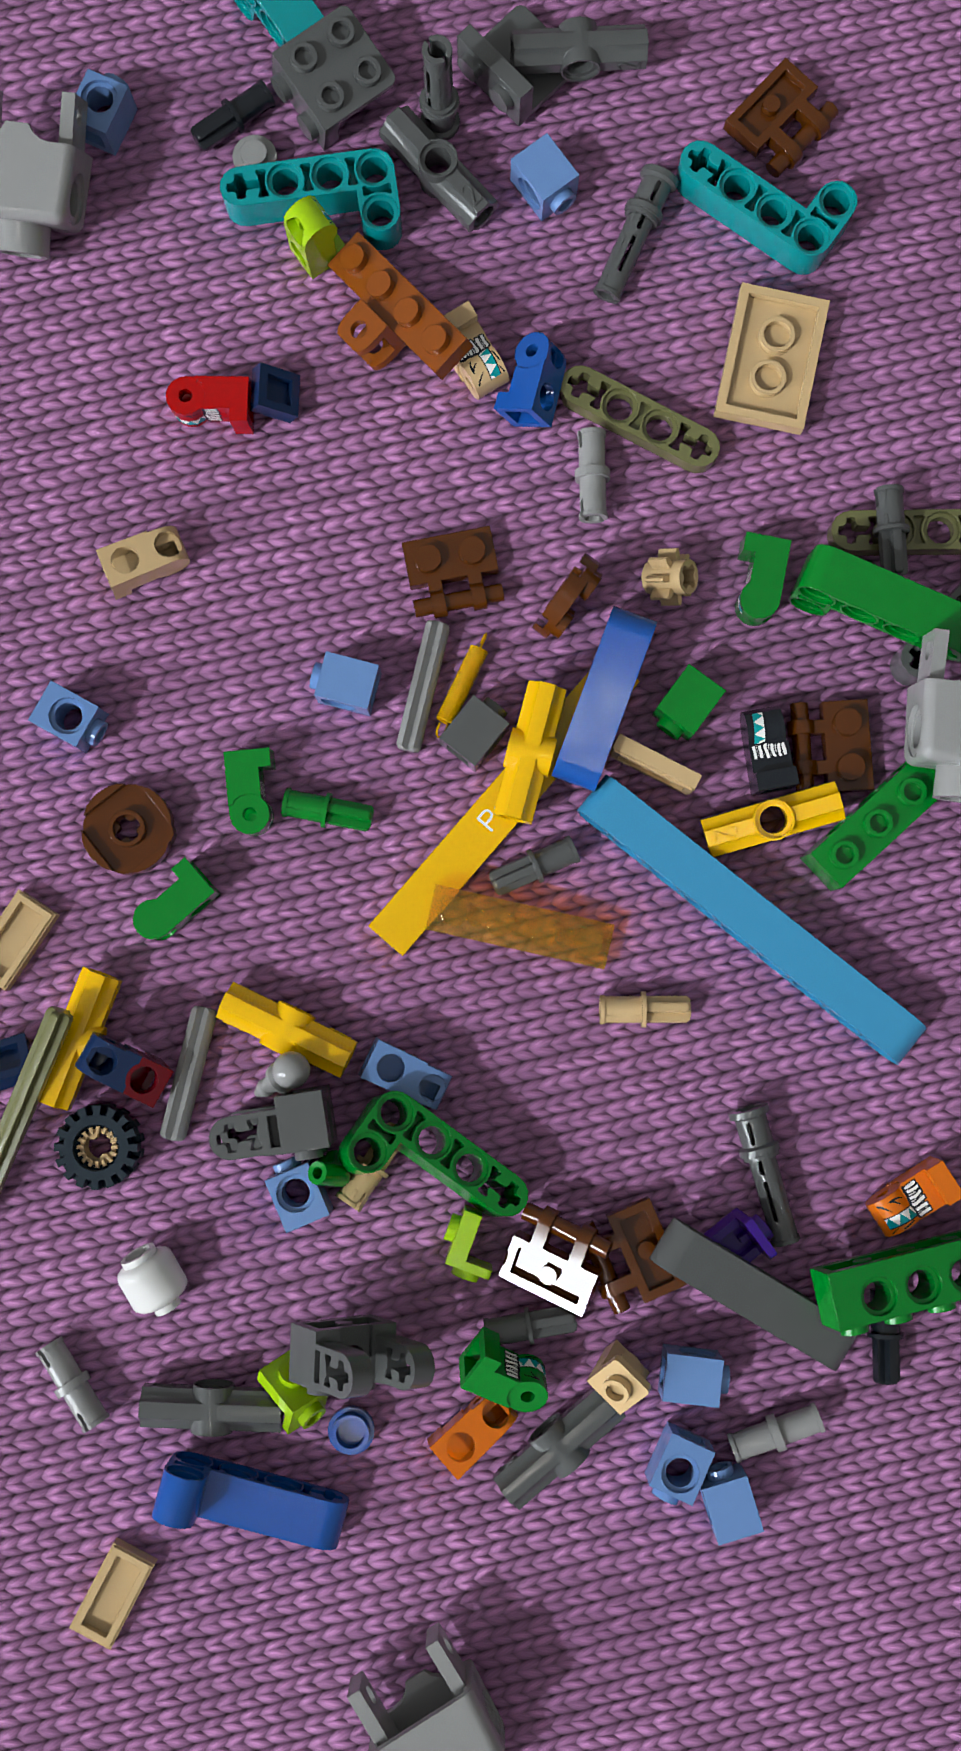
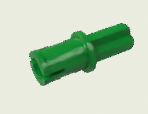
M286 788L282 801L281 815L282 817L288 816L318 822L321 828L325 829L329 824L366 832L371 828L374 808L367 804L333 798V793L327 792L326 796Z

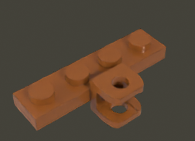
M358 231L328 263V266L360 298L340 322L337 334L374 370H380L387 366L407 345L443 380L472 349L473 344ZM360 324H366L355 338L354 331L356 327ZM381 341L383 342L379 352L370 353Z

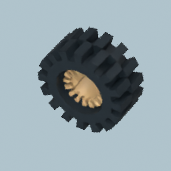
M99 1103L83 1107L64 1120L66 1122L65 1125L59 1127L56 1133L60 1138L59 1142L54 1143V1152L59 1151L60 1158L55 1161L58 1167L63 1166L66 1172L63 1175L67 1180L73 1178L77 1181L75 1185L84 1188L89 1186L91 1190H100L122 1182L140 1165L138 1163L139 1158L143 1157L145 1150L141 1148V1142L145 1141L144 1132L139 1133L137 1127L140 1126L138 1120L130 1118L129 1114L131 1112L125 1108H116V1104ZM102 1133L110 1139L112 1151L105 1152L100 1158H97L90 1152L89 1141L90 1139L99 1138Z

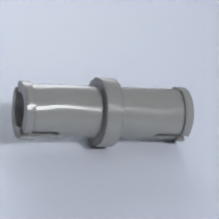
M586 427L577 432L579 467L575 470V482L579 484L580 493L579 520L590 524L601 523L608 519L606 483L610 481V469L605 466L606 431L600 427Z
M60 1336L35 1354L39 1357L58 1388L54 1391L58 1400L62 1397L64 1398L81 1426L83 1434H85L110 1417V1414L106 1412L89 1384L90 1374L87 1370L81 1371L64 1343L63 1337Z
M813 1402L809 1406L775 1417L774 1413L766 1415V1421L732 1434L728 1433L727 1437L737 1463H741L743 1460L777 1449L779 1453L786 1451V1445L820 1432L824 1433L826 1430L817 1407Z

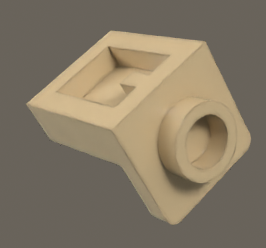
M617 1339L604 1349L587 1379V1382L620 1415L646 1397L651 1390V1384L646 1380L650 1372Z

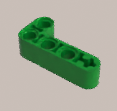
M818 544L808 555L789 596V602L793 606L817 616H824L832 609L919 648L922 647L924 635L935 628L950 630L946 659L961 662L960 601L833 546Z
M390 1091L374 1097L344 1137L338 1150V1158L345 1170L352 1174L363 1175L380 1170L397 1149L481 1212L491 1217L519 1214L525 1208L528 1201L527 1186L519 1176L401 1091ZM386 1101H390L398 1107L399 1120L395 1126L387 1125L381 1117V1108ZM424 1128L431 1130L436 1138V1147L431 1154L424 1152L419 1145V1135ZM360 1139L367 1141L373 1149V1158L367 1166L359 1164L354 1156V1147ZM462 1155L467 1157L473 1165V1173L467 1181L462 1180L456 1171V1164ZM484 1183L493 1188L505 1187L503 1196L508 1199L506 1204H498L501 1196L492 1188L480 1187Z

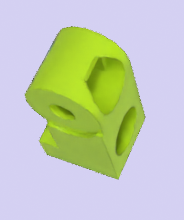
M315 196L303 197L287 210L284 216V227L289 247L313 280L330 268L328 263L345 246V243L337 234L338 228Z

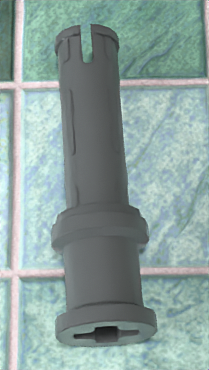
M436 34L428 37L430 49L426 41L422 45L425 87L422 89L419 97L420 110L422 112L420 119L439 139L448 141L459 130L460 118L458 108L460 101L458 92L453 86L452 44L445 36Z
M656 164L644 165L640 172L641 182L635 196L627 200L624 208L627 219L611 251L598 284L593 290L594 294L603 301L612 304H618L621 294L637 263L650 230L660 226L663 220L661 211L669 194L675 192L678 187L679 181L677 177L662 166ZM628 244H630V247L618 271V266L623 258V255L628 247Z
M754 1103L728 1112V1117L730 1121H734L742 1145V1148L739 1150L740 1159H743L744 1163H749L766 1224L774 1235L770 1243L773 1247H783L798 1242L800 1235L796 1229L787 1192L776 1156L779 1154L780 1144L778 1140L773 1139L766 1115L770 1110L768 1103Z

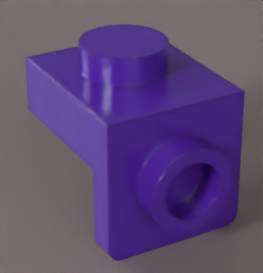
M737 1207L704 1233V1235L749 1262L753 1261L761 1253L770 1260L778 1254L769 1242L774 1235L767 1224L757 1214L750 1217Z

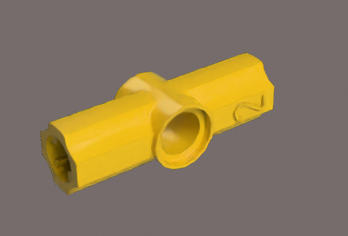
M528 681L517 727L512 728L503 763V767H506L502 784L499 787L494 815L507 820L532 825L543 779L548 777L558 738L554 737L558 722L561 719L566 699V689L543 681Z
M831 781L701 819L700 822L709 853L713 857H717L769 841L781 840L793 834L845 820L846 817L840 792L835 781ZM770 806L778 807L783 812L785 818L782 828L773 833L766 832L760 824L761 813Z
M82 967L66 1007L73 1016V1022L40 1098V1103L66 1111L72 1109L85 1074L75 1067V1063L93 1032L107 1035V1028L104 1026L113 1008L122 980L98 970Z
M233 982L225 993L216 1018L222 1020V1022L259 1038V1043L280 1054L288 1051L301 1053L310 1064L339 1078L342 1077L358 1044V1041L352 1039V1037L315 1021L316 1017L284 1001L279 1000L275 1002L236 982Z

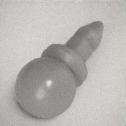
M288 1051L279 1055L275 1062L268 1066L265 1074L266 1077L257 1083L254 1095L256 1097H269L275 1092L287 1093L292 1089L302 1086L310 1075V1065L306 1057L295 1051Z

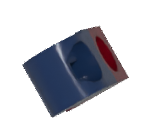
M98 1032L92 1033L75 1063V1067L87 1076L151 1108H154L174 1072L161 1058L146 1051L144 1053L127 1044L123 1045ZM154 1077H155L154 1083H153L152 1086L149 1088L150 1084L152 1083V1081H153V1079H154Z

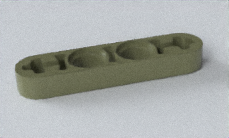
M583 365L573 366L564 373L560 399L569 410L686 471L703 473L714 465L719 454L720 444L716 434L708 428L590 367ZM581 380L587 382V392L596 397L599 396L600 389L605 390L606 392L602 396L599 409L593 407L595 397L583 392L579 398L572 395L573 387L570 383L578 385ZM614 399L627 401L632 409L631 415L624 420L613 419L607 412L609 402ZM655 419L664 420L671 428V435L665 440H654L647 433V424ZM679 430H682L686 433L677 451L671 447L676 442ZM700 441L706 444L704 452L707 455L702 454L697 460L691 457L692 448L690 446L695 447Z
M961 509L904 510L905 523L910 526V532L906 535L907 555H961V543L959 542L961 537ZM850 510L839 514L827 531L829 546L841 549L854 556H879L878 538L873 536V529L877 527L876 510ZM940 521L946 524L950 531L948 542L940 544L932 541L927 533L929 523ZM870 522L874 523L872 534L858 535L852 544L847 543L845 535H839L838 533L844 528L846 523L851 524V529L854 532H866L871 526ZM870 538H872L873 544H869Z

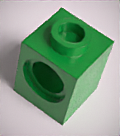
M688 664L659 703L652 716L659 720L656 725L666 735L675 740L683 737L689 741L726 690L691 664Z

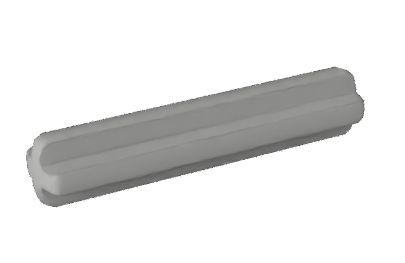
M428 620L425 625L396 742L397 747L403 751L418 753L421 750L450 632L449 625L440 621Z
M194 1006L191 1010L160 1130L161 1137L179 1142L183 1141L187 1136L216 1022L217 1011L214 1009Z

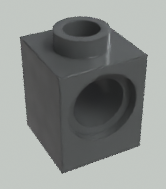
M473 695L439 737L440 745L476 772L509 731L510 723L504 719L508 713L489 697H486L482 702Z

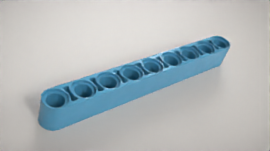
M605 775L597 784L595 792L592 791L577 809L580 816L892 1063L899 1065L927 1029L913 1014L612 777Z

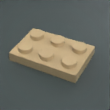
M742 282L713 417L801 435L805 426L830 300Z

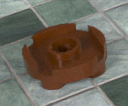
M586 552L579 561L586 566L584 570L581 571L575 566L545 607L546 609L542 616L547 619L546 623L538 618L532 626V629L545 638L550 634L556 638L562 635L574 618L576 611L570 608L578 596L586 601L602 579L603 574L597 571L600 563Z
M114 784L104 788L90 800L84 812L85 819L81 833L82 842L87 853L102 868L123 875L141 874L158 866L170 852L171 846L177 837L174 817L166 801L153 790L136 784ZM123 818L130 822L138 820L140 826L136 830L138 836L134 840L128 837L121 840L117 834L122 830L119 822Z

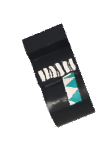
M771 706L741 712L740 728L751 796L789 790L800 784L797 768L793 766L789 741L786 740L785 723L780 707Z

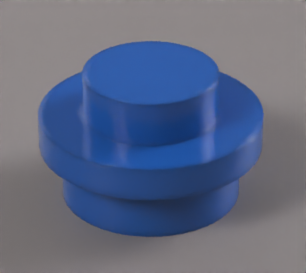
M343 1407L335 1412L329 1422V1440L332 1446L343 1454L355 1455L365 1451L374 1438V1421L371 1415L361 1407Z

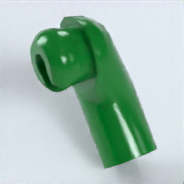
M338 1150L328 1151L326 1155L312 1163L308 1170V1178L314 1185L344 1187L351 1179L350 1172L346 1171L340 1163Z

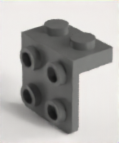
M522 5L516 6L484 37L471 24L457 35V63L462 73L487 94L494 105L500 111L506 113L518 126L523 124L568 81L561 76V73L521 75L511 65V30L547 28L534 14Z
M339 6L272 52V77L270 81L279 98L284 103L290 101L298 112L297 122L305 136L310 141L316 139L325 151L338 142L339 128L342 122L393 88L395 75L351 9L347 6Z

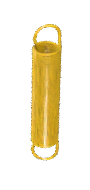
M487 632L482 637L480 647L470 645L453 680L454 682H452L453 684L436 716L440 722L446 724V728L460 712L472 688L471 686H473L472 684H474L473 682H475L474 680H476L475 678H477L476 676H478L477 674H479L478 672H480L479 670H481L480 668H482L481 666L485 662L488 651L483 649L482 646L487 638ZM440 722L438 723L437 728H436V736H437V738L440 737V736H438V729H439V726H440V724H441Z

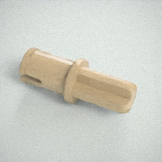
M641 991L640 996H599L600 1024L640 1023L641 1028H646L647 1023H687L690 1021L691 1002L687 996H647L646 991Z
M391 1122L387 1123V1125H390V1126H395V1125H396V1124L391 1123ZM372 1146L364 1158L360 1155L357 1156L356 1159L359 1160V1164L367 1166L373 1158ZM396 1149L388 1162L374 1173L363 1175L351 1173L350 1182L346 1186L341 1187L335 1196L358 1212H361L381 1179L388 1178L389 1175L385 1173V1170L398 1150Z

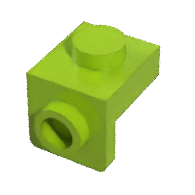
M465 1204L461 1215L452 1213L443 1239L451 1242L446 1255L445 1264L453 1267L451 1271L453 1275L477 1283L479 1277L487 1280L490 1279L492 1264L469 1255L482 1219V1212Z
M290 1350L261 1368L257 1377L259 1383L285 1414L282 1428L287 1434L292 1433L300 1426L303 1429H307L317 1423L325 1414V1405L328 1396L307 1394L306 1387L289 1381Z

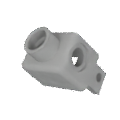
M0 90V253L49 260L51 231L74 234L80 232L84 226L93 158L85 153L88 103L76 93L62 91L58 143L49 142L39 138L28 123L6 120L1 127L3 91Z
M935 628L923 636L917 683L907 688L904 758L911 766L936 769L932 798L961 803V680L944 679L950 630Z
M439 1622L427 1629L425 1648L440 1673H433L423 1669L406 1680L402 1699L390 1709H385L363 1670L350 1678L347 1699L370 1736L368 1751H505V1725L472 1659L462 1661Z

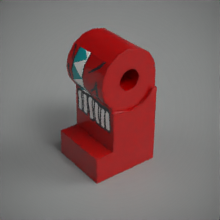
M249 376L178 377L168 386L166 391L167 404L177 420L184 426L197 427L206 421L230 422L236 434H254L255 412L250 411L251 380Z

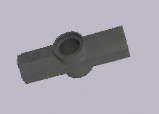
M581 16L564 20L559 24L558 28L511 30L510 36L511 65L521 75L561 73L565 80L573 82L592 79L600 71L646 69L649 45L648 29L645 28V24L597 26L593 19Z
M408 105L402 108L397 107L391 112L383 126L379 129L380 138L417 176L420 181V187L425 194L438 199L469 233L473 230H479L489 221L491 215L497 209L498 201L458 160L455 147L447 140L439 139ZM435 165H442L448 168L443 173H434L429 170Z
M203 1379L195 1381L193 1385L144 1383L139 1400L138 1418L140 1427L190 1429V1432L197 1436L219 1437L229 1435L233 1431L281 1433L284 1413L263 1387L235 1386V1383L229 1380Z
M592 1387L563 1414L555 1413L537 1427L530 1436L529 1443L493 1474V1480L511 1505L520 1510L555 1478L562 1479L574 1472L588 1457L590 1448L626 1417L625 1412L620 1415Z

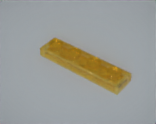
M435 884L425 929L605 969L615 925Z

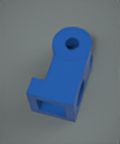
M533 332L523 337L518 343L515 350L517 366H515L509 392H498L494 409L514 427H552L566 369L565 355L543 333Z

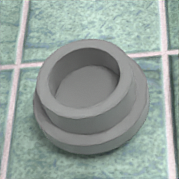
M249 135L242 138L235 145L232 155L235 167L278 160L273 143L261 135Z

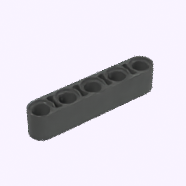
M675 1217L669 1223L649 1257L650 1260L670 1274L834 1371L838 1370L858 1336H842L840 1332L822 1325L817 1302Z

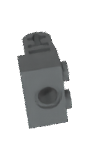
M330 1084L290 1090L287 1093H281L282 1095L273 1097L274 1105L238 1110L218 1120L209 1133V1144L212 1151L218 1157L225 1160L290 1153L295 1154V1161L323 1157V1153L328 1152V1147L338 1139ZM253 1125H257V1133L248 1136L247 1139L242 1141L240 1137H232L231 1135L232 1128L236 1132L252 1130Z
M367 1314L291 1323L289 1381L306 1387L307 1394L332 1395L339 1399H348L368 1395L372 1389L376 1388V1383L386 1384L400 1390H412L428 1387L433 1381L435 1363L431 1350L424 1343L397 1335L396 1322Z

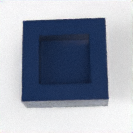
M260 362L252 369L250 411L288 423L298 418L300 375Z
M24 1032L0 1040V1091L16 1085L31 1047Z

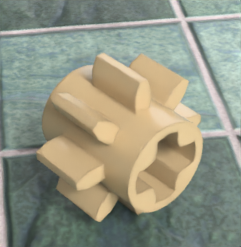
M664 548L658 550V557L648 559V562L643 567L641 579L643 588L650 594L651 600H660L661 606H679L682 603V596H691V593L695 591L698 584V569L695 562L689 559V554H680L679 548Z

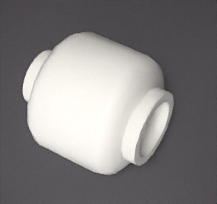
M147 1243L131 1251L122 1259V1269L118 1273L117 1280L136 1313L148 1314L155 1312L156 1316H163L174 1310L181 1303L179 1296L185 1290L188 1281L169 1247H155L154 1243Z

